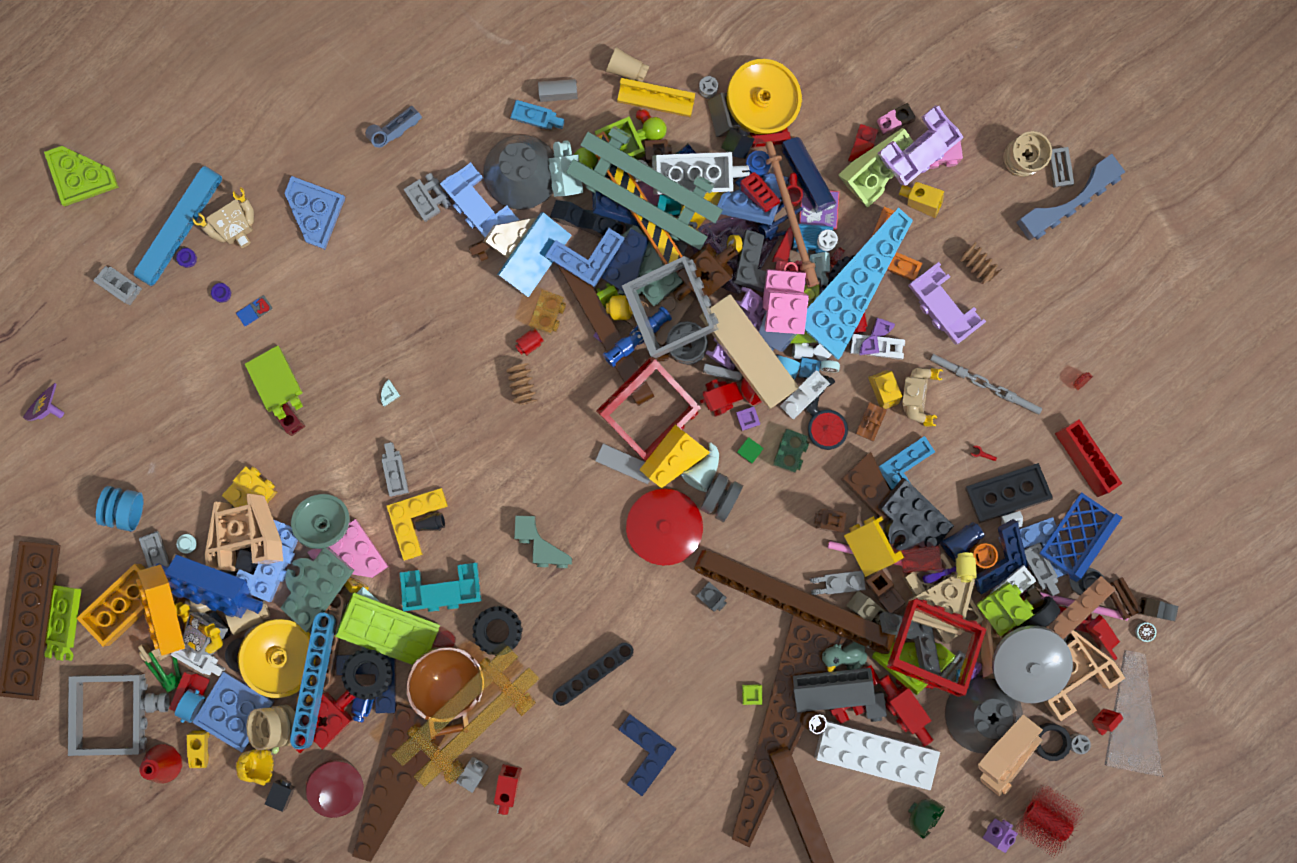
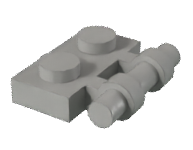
M432 173L425 176L428 181L427 184L423 185L419 179L404 189L425 222L441 212L437 205L442 203L445 209L452 205L448 194L443 192L439 180L434 178ZM433 189L438 197L432 199L428 191Z

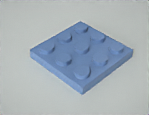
M224 671L192 723L238 751L244 752L250 743L246 729L250 712L258 708H271L274 700L260 695L246 683Z

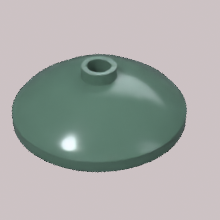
M328 494L314 495L302 501L295 509L291 519L292 532L296 539L306 547L314 549L326 548L336 544L346 534L350 523V515L346 505L339 498Z

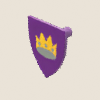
M56 383L45 390L34 401L23 416L25 420L43 419L50 413L58 418H62L64 412L51 404Z

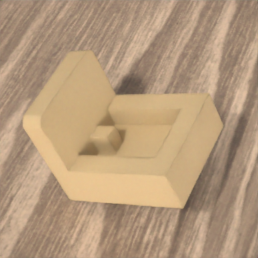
M148 644L138 646L140 650L139 655L148 663L152 662L148 655L149 652H152L159 661L169 656V654L161 656L159 649L151 651Z

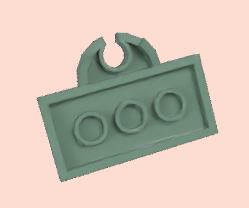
M633 225L631 227L638 233L645 236L638 226ZM630 229L627 230V231H626L623 235H621V236H623L624 238H626V236H627V234L629 233ZM649 241L644 261L641 265L640 277L664 266ZM674 272L636 291L638 295L643 293L655 307L684 282ZM620 289L618 290V293L625 295V292Z
M329 547L323 548L315 560L308 558L294 560L292 564L300 568L298 576L295 575V571L292 569H287L285 580L291 594L281 606V609L305 632H311L315 616L326 611L354 572V569Z

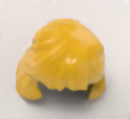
M254 749L242 753L236 762L238 778L263 786L265 783H270L274 766L271 751L267 749Z

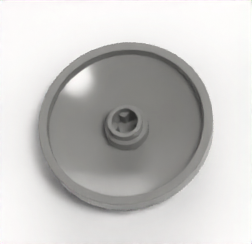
M1025 626L1010 632L998 644L992 660L993 674L999 687L1012 699L1024 703H1039L1056 696L1067 685L1073 668L1072 655L1065 641L1054 631L1041 626Z

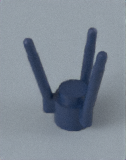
M784 203L778 207L776 214L784 207ZM803 207L794 210L795 214L802 211ZM785 215L776 221L773 220L772 225L760 223L758 225L760 234L765 235L764 238L769 240L785 235L787 230L776 231L778 230L777 225L787 220L788 216Z

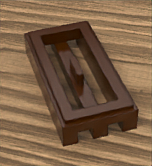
M1123 577L1109 583L1115 587L1121 601L1129 614L1126 613L1117 595L1113 592L1110 597L1123 620L1142 611Z

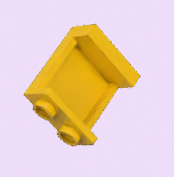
M873 516L863 521L865 524L863 526H860L858 523L850 527V532L844 535L865 577L904 558L901 551L894 553L880 527L879 522L883 520L882 516L877 519Z

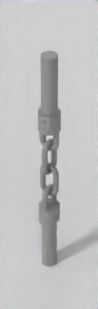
M935 354L931 356L930 360L954 372L957 376L963 379L968 377L973 384L981 388L988 387L994 390L997 396L1011 403L1014 402L1038 415L1041 413V407L1017 396L1016 393L1002 386L995 387L989 384L988 379L978 374L972 375L968 373V369L960 365L957 366ZM976 377L986 381L983 383L984 385L975 382ZM1000 389L1006 391L1004 396L998 393L1001 391Z

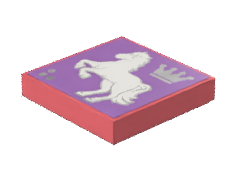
M802 189L803 197L800 201V207H803V210L799 213V224L833 226V230H837L839 191H830L836 201L835 205L816 213Z

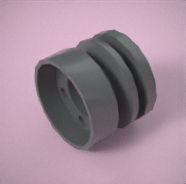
M689 321L676 324L668 333L667 345L702 329V327ZM703 336L692 341L691 348H684L682 346L670 353L681 364H696L706 355L705 353L708 349L707 337Z

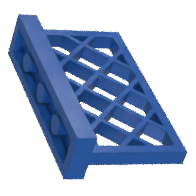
M1081 492L1039 554L1070 575L1073 581L1077 582L1083 577L1123 517L1117 513H1111ZM1081 499L1088 503L1090 510L1080 512L1079 502ZM1101 512L1107 518L1104 522L1096 523L1094 513ZM1090 513L1092 524L1083 525L1081 515ZM1077 515L1079 525L1070 527L1068 518ZM1093 526L1095 531L1094 537L1086 538L1084 528ZM1080 528L1082 539L1073 540L1071 530ZM1067 530L1069 541L1059 542V531ZM1083 542L1085 550L1081 553H1076L1074 543ZM1070 543L1072 554L1062 555L1060 545ZM1049 546H1057L1059 556L1052 557L1046 553V550ZM1073 557L1074 566L1072 569L1064 565L1063 558Z

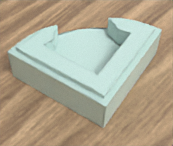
M390 380L384 384L381 391V402L384 407L400 397Z

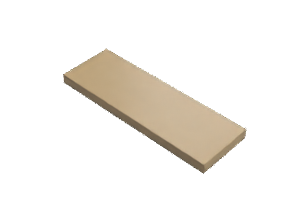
M731 294L710 308L711 312L716 314L719 321L717 324L719 330L712 332L713 336L768 410L799 388ZM702 313L699 317L706 326H709L704 313Z

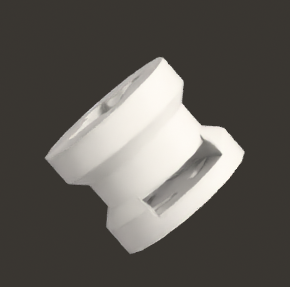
M824 230L817 239V245L823 251H830L837 244L838 237L834 231Z

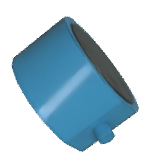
M191 689L186 691L175 710V716L181 718L180 722L184 723V721L191 723L203 706L205 696L199 694L197 689L196 691Z

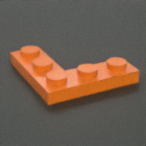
M883 207L872 236L895 212L894 210ZM896 252L887 270L914 281L922 263Z

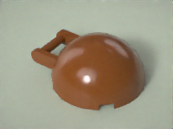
M448 646L431 649L422 654L409 670L406 680V692L409 703L416 714L427 720L430 740L435 739V736L461 731L463 733L469 732L467 712L471 711L477 702H480L484 690L482 669L475 658L459 648ZM461 718L460 724L434 728V721L445 722Z

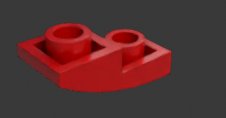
M736 382L703 394L706 405L711 412L744 399Z

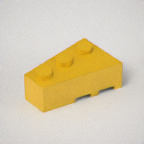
M674 425L639 470L655 484L663 488L710 452L677 425Z

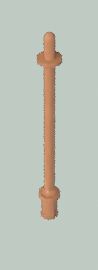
M768 141L766 149L769 159L766 160V164L772 165L802 260L800 270L806 273L807 287H814L820 284L814 269L816 266L815 263L809 260L780 168L779 161L782 160V156L776 155L773 143Z

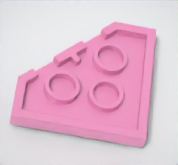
M357 519L349 523L348 530L341 540L329 546L331 550L354 569L352 573L354 575L373 578L389 567ZM313 548L307 553L315 560L323 548Z

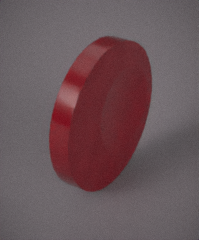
M329 760L318 765L309 775L305 789L306 797L312 809L318 814L329 818L341 817L353 811L360 803L364 791L363 780L359 771L349 762Z

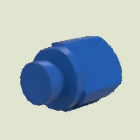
M354 698L351 712L356 715H353L352 720L364 722L365 718L363 716H369L374 699L362 700Z

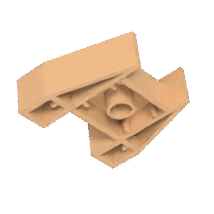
M247 494L248 505L232 508L230 503L214 502L205 550L206 566L225 573L237 571L235 568L236 550L251 547L252 563L272 564L283 561L282 541L265 496Z
M1074 630L1068 635L1070 641L1066 643L1073 660L1071 677L1060 693L1044 701V704L1057 721H1062L1077 711L1066 693L1093 675L1096 676L1105 689H1110L1125 679L1113 660Z
M1022 715L978 764L979 769L983 772L980 781L999 797L1002 793L1006 794L1012 787L1010 783L1043 741L1039 737L1043 729L1025 715Z

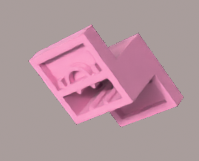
M766 269L762 306L767 311L766 332L804 334L809 297L804 293L805 272Z

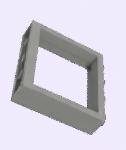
M685 256L622 285L649 354L654 358H658L719 330L717 327L719 323L715 313L711 312L709 307L711 306L710 299L702 291V288H704L703 282L695 274V270H697L695 263L692 259L690 260ZM685 267L709 326L660 348L636 290Z
M145 674L69 676L68 756L137 755L145 752L146 743H148L145 737V730L148 725L144 707L145 690L148 687ZM133 681V748H83V682Z

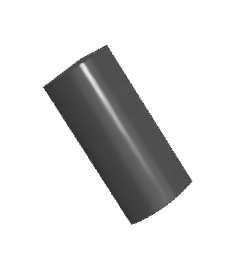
M871 668L793 676L797 712L875 704Z

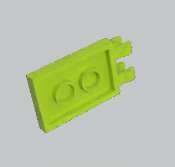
M279 346L245 363L265 408L269 412L273 411L279 420L286 417L281 406L286 402L290 401L296 410L303 407L298 397L303 392Z
M54 585L46 637V658H52V653L55 652L54 658L56 660L63 661L64 654H66L65 660H73V652L70 648L74 646L81 589Z

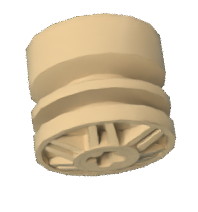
M1025 132L1010 142L1005 148L1004 164L1009 172L1015 176H1031L1047 166L1051 160V143L1046 136L1039 132Z
M279 705L251 711L247 719L246 729L252 747L256 750H266L274 747L290 746L295 717L294 710L288 705Z

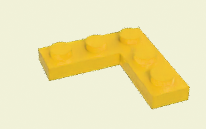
M443 488L387 505L404 561L423 555L412 518L448 507Z

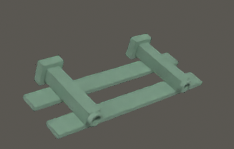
M614 126L608 134L612 136L608 143L588 131L581 146L601 157L598 164L593 170L573 159L566 173L585 183L587 189L604 194L666 230L673 239L678 241L681 239L700 250L708 236L688 224L695 212L716 223L723 209L704 199L706 192L711 193L716 184L698 175L693 183L696 187L692 192L621 151L622 144L629 142L630 134ZM611 164L684 205L685 207L679 218H675L606 178L605 175Z

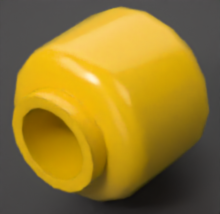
M626 295L612 296L609 303L606 304V312L610 314L613 320H628L633 315Z

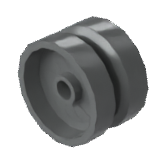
M719 473L704 496L705 500L700 510L710 514L717 505L715 518L724 523L744 485L734 481L726 490L725 487L729 481L728 477Z

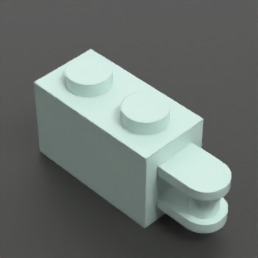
M568 140L562 143L555 142L553 144L555 158H549V170L551 172L554 197L583 193L582 182L566 173L573 159L579 161L578 155H572L571 145Z

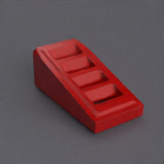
M755 172L741 181V191L765 213L780 203V199Z
M791 226L787 229L772 262H788L793 240Z

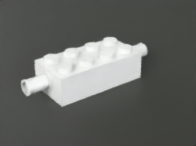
M732 152L652 156V169L692 192L696 187L693 183L698 175L716 184L712 192L733 191V178L747 177L750 172H742L743 170H749L748 165L732 166ZM653 188V194H663Z

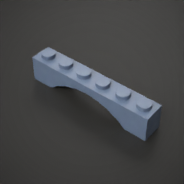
M1110 154L1091 169L1085 187L1075 199L1057 207L1035 208L1016 223L1029 241L1034 237L1038 240L1046 234L1044 230L1049 226L1053 229L1061 223L1060 219L1063 216L1068 218L1077 212L1075 210L1077 206L1081 205L1084 207L1091 202V196L1096 194L1098 197L1107 190L1105 186L1110 183L1113 186L1122 180L1120 176L1125 173V170L1113 154Z

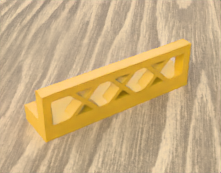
M621 78L617 102L691 118L695 93Z

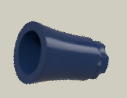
M971 522L952 536L940 541V545L948 557L956 563L958 554L967 553L980 542V539L985 534L978 524Z

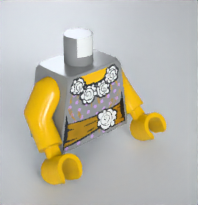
M180 602L175 605L177 615L181 616L184 622L183 642L191 648L188 655L190 660L199 662L201 655H213L222 647V639L228 628L205 612H189L190 607L187 604L183 605Z

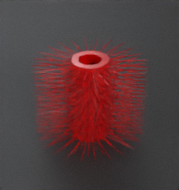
M1045 791L1042 795L1038 792V797L1036 799L1034 797V800L1032 799L1025 813H1023L1025 817L1019 823L1023 822V826L1025 825L1027 829H1030V834H1035L1034 839L1030 841L1035 840L1038 836L1040 838L1038 842L1043 843L1045 840L1047 842L1046 846L1052 845L1055 849L1059 845L1061 848V843L1064 845L1063 841L1069 839L1073 831H1077L1074 830L1075 825L1073 824L1077 821L1073 818L1077 812L1073 814L1071 810L1074 808L1069 810L1068 807L1070 805L1065 804L1062 809L1059 803H1056L1062 798L1057 799L1056 797L1054 799L1052 797L1054 793L1049 792V797L1047 798Z

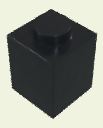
M730 127L721 148L726 152H732L733 157L745 159L755 138L744 127H739V129Z
M286 779L276 780L273 782L264 805L283 812L288 807L295 786H292V783Z

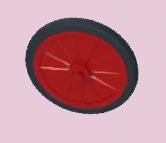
M821 410L817 415L812 416L809 421V438L814 445L821 449H835L842 445L847 438V422L840 413L834 410Z

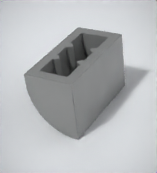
M576 79L538 82L540 102L578 99Z

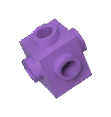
M994 819L988 825L983 839L1006 853L1009 847L1014 844L1017 832L1012 830L1013 825L1003 819L1000 822Z

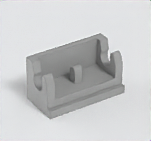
M105 266L93 280L128 305L132 304L142 290L140 286L111 266L109 268Z

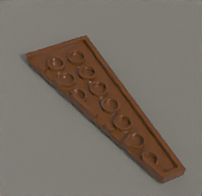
M397 705L352 857L369 862L372 861L445 735H440L430 740L427 720L416 714L411 707ZM453 720L445 722L434 721V728L450 726Z

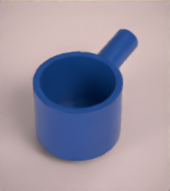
M764 151L752 152L746 161V165L749 166V170H746V172H750V174L755 172L762 179L763 176L768 174L771 164H766L769 155ZM740 177L735 184L740 187L741 181L746 177Z

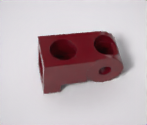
M286 402L281 405L286 417L281 420L277 416L275 417L285 432L293 436L303 429L305 424Z

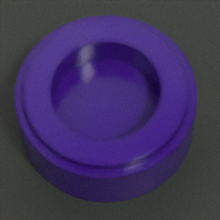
M183 248L178 251L176 260L182 267L190 268L196 264L197 255L193 250Z
M217 283L211 289V296L219 303L227 302L231 298V289L224 283Z

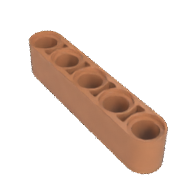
M340 593L336 597L341 600V605L337 608L331 602L324 612L336 617L338 622L335 626L334 643L331 647L330 664L327 667L326 673L327 682L324 684V688L330 686L333 682L336 655H338L340 638L335 637L347 605L346 597ZM324 617L322 626L326 627L328 625V618ZM323 636L319 638L318 645L320 647L323 646L325 642ZM316 656L315 666H318L321 659L319 656ZM313 675L312 677L313 685L317 683V678L315 675Z

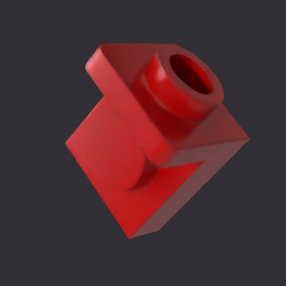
M1103 708L1092 720V723L1098 733L1104 735L1107 731L1112 732L1117 728L1124 718L1121 713Z

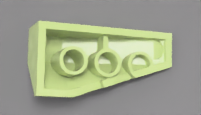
M904 128L851 162L838 175L847 188L866 207H869L883 194L884 186L889 178L892 179L894 176L892 170L885 166L878 152L892 141L896 142L901 151L914 142Z

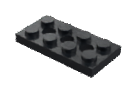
M1039 463L966 486L965 488L979 524L1053 499ZM1029 483L1032 486V491H1024L1022 484ZM1011 489L1014 492V496L1011 498L1006 497L1004 490ZM993 495L996 498V502L993 504L988 503L985 497Z

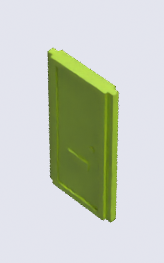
M353 592L335 637L370 650H376L381 654L413 665L422 654L431 650L440 625Z

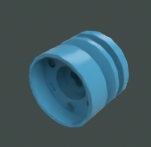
M106 486L100 494L96 507L97 525L110 528L116 525L117 529L133 532L141 519L144 504L143 494L132 490L123 492L121 488L115 489V487Z

